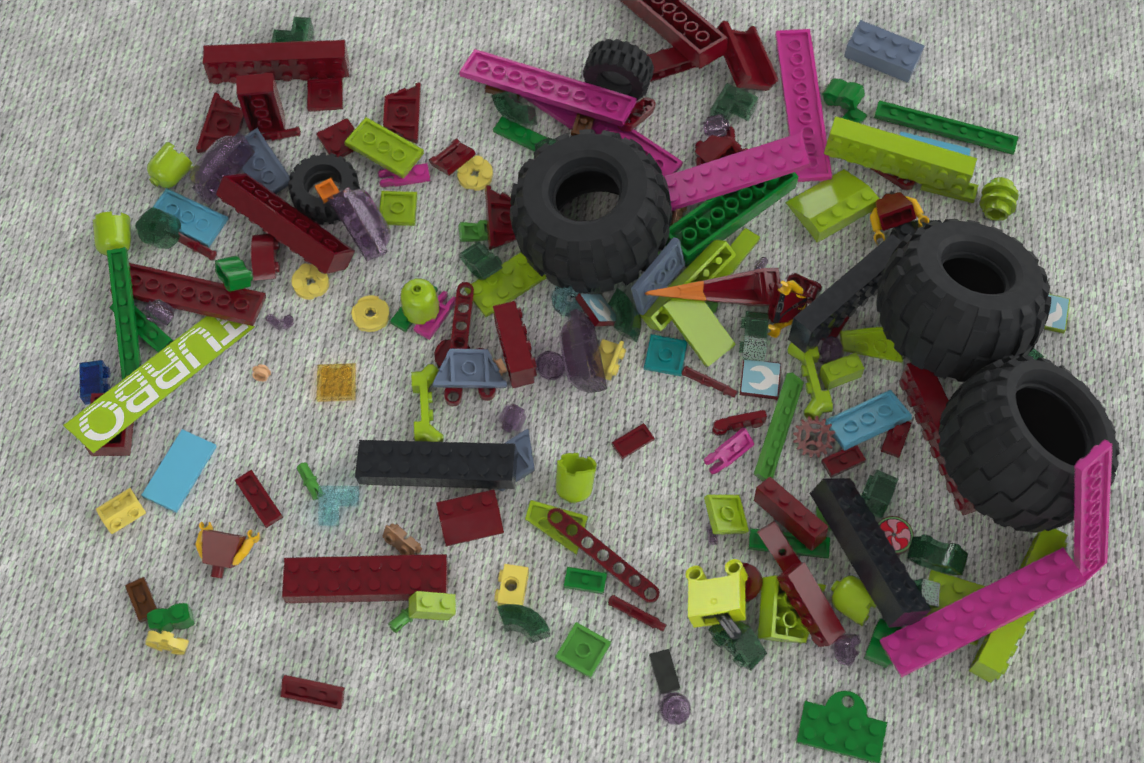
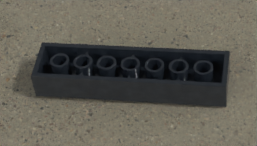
M891 234L793 318L788 340L804 353L810 349L813 350L822 338L826 339L831 334L832 329L840 327L847 316L851 317L859 306H864L870 296H875L878 293L880 279L888 260L901 240Z
M359 440L355 478L361 485L515 489L518 451L515 444Z
M823 478L810 492V495L888 627L907 626L920 621L931 609L926 599L918 590L915 581L907 572L905 565L896 554L895 548L885 536V532L880 528L874 514L869 510L865 499L858 492L855 483L850 478Z

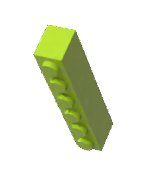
M714 240L668 287L713 279L736 256L735 252L727 241ZM659 296L644 315L640 314V317L650 329L662 331L672 321L661 307L672 299L671 297Z

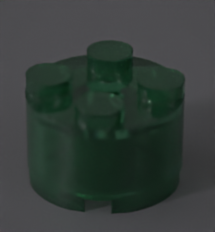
M153 207L141 216L136 222L135 228L139 238L145 244L159 249H169L180 238L178 234L179 229H181V223L175 215Z

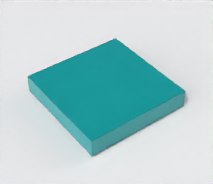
M651 334L644 370L681 376L688 342L686 340Z

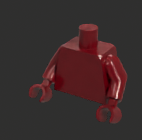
M711 135L704 142L700 140L695 145L696 166L748 150V148L742 149V145L730 136L718 137Z

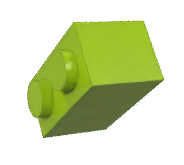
M855 352L822 365L819 376L826 390H830L861 378L865 368Z
M416 591L409 597V618L449 620L456 614L455 594Z

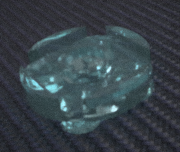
M572 286L569 288L564 287L563 289L555 287L551 301L556 312L567 317H575L584 312L576 299L572 302L566 301L567 296L575 298L579 294L573 290Z

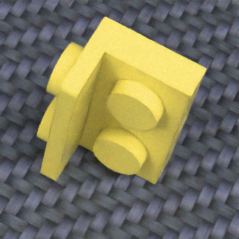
M602 339L589 374L611 381L612 376H616L620 367L618 365L619 359L623 360L626 353L624 341L620 340V343L616 344Z
M131 488L96 508L99 517L111 534L146 514Z

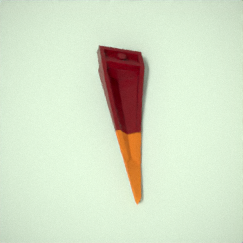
M761 268L651 290L645 294L763 307L769 306L775 283L781 284L779 268Z

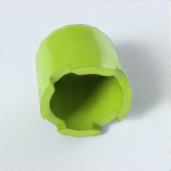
M166 142L147 164V173L151 177L149 181L156 187L160 185L168 189L173 188L193 168L191 160L182 151L180 153L173 149L175 146L169 142Z
M110 211L96 214L95 219L92 220L96 250L107 256V250L126 247L129 250L131 244V218L125 213H120V216L112 215Z
M415 278L404 284L400 299L402 312L408 321L424 325L432 318L435 319L439 313L440 305L434 286L428 280L422 278Z
M579 453L561 455V459L557 460L555 489L558 496L569 503L582 502L590 497L596 473V461L590 456H587V459L579 457Z
M848 575L841 581L836 580L831 587V591H833L831 597L833 607L855 623L863 626L870 617L868 615L869 609L871 607L875 609L876 605L860 578Z

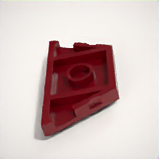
M421 82L415 83V87L406 90V88H403L396 93L388 94L384 99L383 127L418 144Z
M214 92L196 147L197 153L230 146L238 140L244 121L242 109L234 106L229 100H224L216 92Z
M486 185L485 202L489 250L513 242L516 238L510 219L511 197L503 192L499 194L493 191L490 185Z

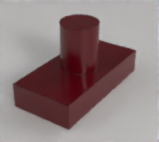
M907 421L888 430L881 452L899 458L912 423Z

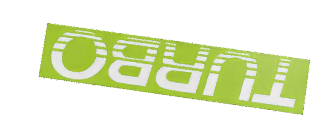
M206 316L63 426L92 453H95L250 332L255 326Z

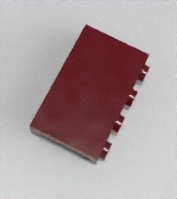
M722 21L717 29L727 37V54L723 56L736 87L763 91L770 90L776 84L778 78L755 26H750L747 31L732 30L728 21Z

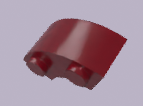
M271 234L252 235L251 263L253 281L276 279L277 274L280 273V263L277 261V250L280 249V244Z

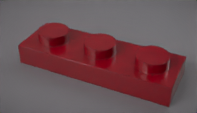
M252 469L235 479L236 484L265 528L283 518Z
M284 675L282 678L281 697L340 710L343 707L345 687Z

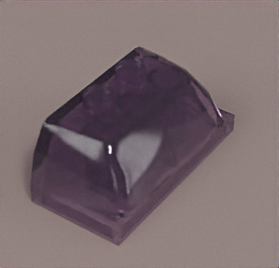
M238 132L235 136L226 135L218 138L190 171L189 177L193 186L192 189L209 207L218 198L216 193L223 176L238 174L255 153L244 135Z
M348 187L327 198L366 261L383 256L389 252L386 246L391 239V230L366 190L350 189Z
M578 309L570 311L571 317L563 325L559 335L567 379L580 391L588 393L604 391L607 389L595 326L589 317Z

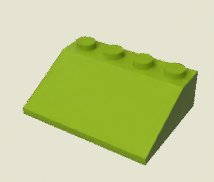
M843 169L832 175V179L816 184L786 201V204L818 243L871 213L876 207V201L880 198L869 185Z

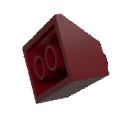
M495 489L436 502L446 547L504 533Z

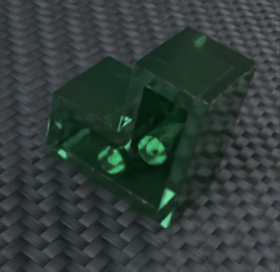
M294 16L291 31L274 29L271 43L312 41L314 28L311 18Z
M726 83L711 107L709 120L724 127L733 114L749 121L757 109L759 97Z
M877 469L874 476L869 475L861 496L865 499L871 513L882 519L899 479Z
M736 621L735 624L742 634L739 636V639L732 640L721 624L712 625L708 629L712 635L711 640L716 646H723L732 654L734 663L740 668L745 667L751 671L766 656L767 652L751 626L741 621Z

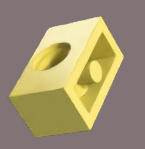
M504 564V569L499 571L498 582H501L500 589H496L494 601H497L498 608L522 611L529 567ZM509 584L517 586L513 591L506 589Z

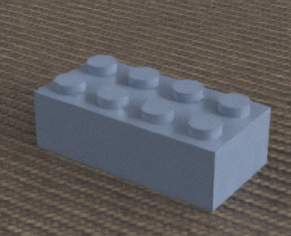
M860 20L846 46L844 57L908 83L921 59L925 45Z

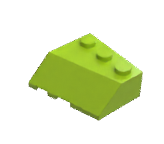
M777 575L762 577L758 639L775 642L806 643L809 631L802 624L796 609L792 607L790 599L780 587ZM818 584L821 591L824 592L826 585Z

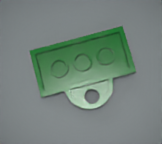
M839 691L828 699L825 706L808 701L804 702L796 743L871 763H880L887 722L867 717L866 705L856 693ZM850 697L853 700V706L845 707L842 704V698Z

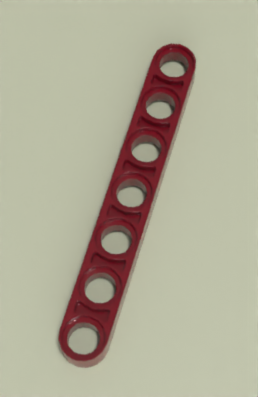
M462 282L457 287L450 349H468L474 299V288L469 282ZM462 288H469L471 290L469 295H462L460 291ZM461 305L469 307L465 313L460 312L458 308ZM459 322H464L467 327L464 330H458L456 325ZM458 339L465 342L461 348L454 345V342ZM445 388V402L452 407L459 405L462 401L463 388ZM454 392L459 397L456 401H450L448 395Z
M554 508L549 511L547 516L548 523L643 601L654 603L658 600L660 592L656 585L563 510ZM555 512L562 515V520L559 523L551 521V515ZM569 525H575L578 532L571 536L567 534L566 528ZM588 537L593 540L591 548L582 546L584 538ZM599 551H607L609 558L606 561L599 560L597 557ZM622 563L625 567L624 572L621 574L615 573L613 571L614 564ZM633 575L640 578V584L636 587L629 584V578ZM648 588L654 589L656 597L654 599H647L644 594L645 590Z

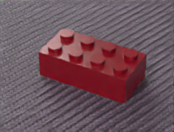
M273 73L236 76L237 97L249 133L258 128L260 133L285 130V113Z
M515 301L494 305V323L512 388L533 384L534 377L537 376V366L535 358L531 354L530 340H527V329L522 321L521 308L516 306Z

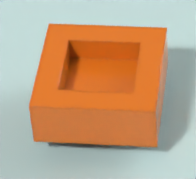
M331 178L315 185V190L323 203L340 196V191Z

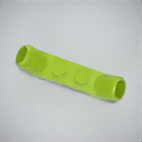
M790 343L787 352L802 362L801 374L803 377L806 376V392L811 395V401L804 409V416L807 419L810 416L812 420H815L816 416L820 418L823 413L833 411L830 391L821 390L814 365L818 363L820 357L818 347L816 346L813 350L810 349L804 353L793 343Z
M427 364L422 371L411 372L413 393H420L421 421L414 422L415 441H444L443 434L430 425V421H434L433 409L429 408V403H433L432 392H429V388L439 372L438 368L433 364Z

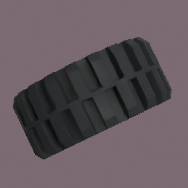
M607 39L592 46L584 65L583 77L585 83L635 97L636 101H638L647 93L654 73V66L644 50H640L637 45H632L628 41L623 42L620 39Z
M320 153L318 156L314 154L310 155L309 159L304 158L301 160L300 165L297 164L293 168L294 172H291L290 180L288 181L294 208L314 222L317 221L320 225H324V222L334 224L335 220L340 222L344 220L345 215L350 216L352 209L355 210L358 206L357 201L360 200L361 195L357 173L353 169V165L348 161L346 162L345 158L341 156L338 158L336 154L332 153L330 155ZM331 178L340 184L338 189L340 196L326 203H323L320 197L309 194L312 186L320 181Z

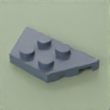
M449 349L432 387L506 388L507 382L501 377L499 368L493 362L488 349Z
M528 429L505 442L515 444L518 451L516 482L535 471Z

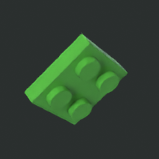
M575 622L557 652L555 659L591 679L612 642Z

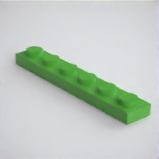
M793 372L786 375L754 471V475L762 482L774 476L804 382Z

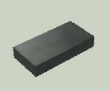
M665 649L650 653L649 658L660 695L680 690L670 650Z

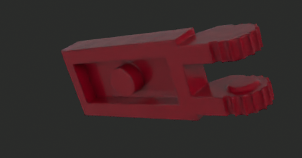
M759 410L716 420L713 423L712 432L717 436H722L729 430L738 432L744 427H761L766 422V411Z

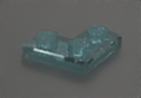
M318 486V526H339V506H359V486Z

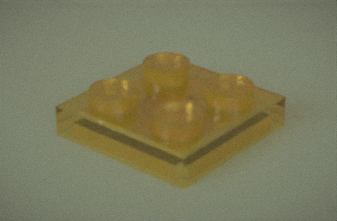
M356 363L317 365V402L356 401Z

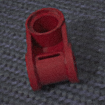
M793 273L787 278V281L793 280L803 288V292L809 297L808 301H814L818 292L822 290L820 283L803 277L800 274Z

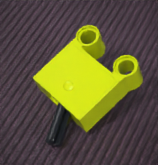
M738 559L729 560L725 564V571L728 576L707 579L700 566L694 565L689 567L685 575L688 580V618L693 627L721 624L732 640L739 639L742 633L735 622L746 620L745 582L748 579L742 562Z

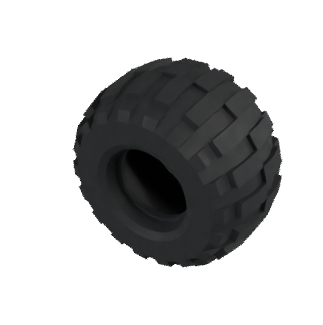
M592 129L580 130L579 135L570 137L566 133L555 138L556 142L550 146L545 143L534 152V159H528L518 172V183H513L511 192V225L520 251L526 257L527 262L541 277L546 274L551 284L562 289L572 286L573 290L577 293H591L592 288H600L601 293L614 290V285L623 282L625 285H628L639 278V271L645 272L657 258L659 249H664L670 233L669 228L672 221L670 194L667 181L662 175V170L650 153L646 155L643 147L633 139L629 140L626 137L622 139L619 133L605 130L601 134H595ZM607 192L619 195L617 205L609 213L595 220L574 221L565 218L559 212L569 201L584 194Z
M945 219L943 223L933 221L917 228L912 235L908 234L896 247L888 260L880 279L876 307L877 312H880L879 322L886 338L894 343V349L901 356L909 358L912 361L911 364L921 370L924 368L933 372L934 376L943 379L949 377L956 379L957 382H965L978 370L992 362L1009 356H1028L1033 350L1044 330L1051 307L1052 297L1048 296L1050 286L1045 269L1038 265L1039 259L1033 252L1025 249L1023 243L1014 237L1006 235L1000 229L982 225L980 222L972 220Z
M1009 356L992 362L978 370L959 386L947 402L946 408L941 414L938 432L941 440L938 443L939 452L944 457L946 463L944 468L948 476L954 480L957 485L956 489L964 499L967 498L974 505V509L981 515H987L992 518L995 524L1004 528L1010 526L1015 531L1033 533L1044 530L1050 531L1074 521L1075 464L1079 459H1084L1095 445H1100L1104 440L1112 444V485L1119 465L1117 456L1120 454V448L1114 435L1116 430L1105 412L1106 409L1099 399L1097 400L1091 393L1090 389L1082 381L1074 377L1066 368L1054 365L1051 360L1042 357L1034 359L1032 356Z

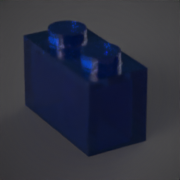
M103 360L79 363L80 398L87 405L90 404L91 393H106L111 389L110 384H108L111 372L109 366H106Z

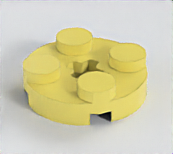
M474 156L457 169L458 181L466 189H474V191L483 190L486 185H490L493 178V168L482 156ZM473 171H476V172L478 171V172H479V173H478L479 176H477V177H476L475 175H473V176H471V175H472V172H473Z
M302 264L292 276V287L295 293L303 299L311 300L322 296L329 288L328 274L319 272L318 268L313 264ZM313 278L315 283L307 285V280Z
M375 295L360 298L351 311L354 324L359 330L366 332H375L384 328L390 318L387 303ZM370 310L375 313L372 317L366 316Z
M148 631L145 644L158 651L167 650L172 651L171 654L184 655L189 641L183 638H173L174 634L167 631H162L161 634L155 631Z

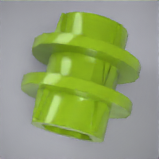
M997 177L983 186L979 205L988 219L1002 221L1007 219L1008 215L1010 216L1015 212L1019 192L1011 180Z

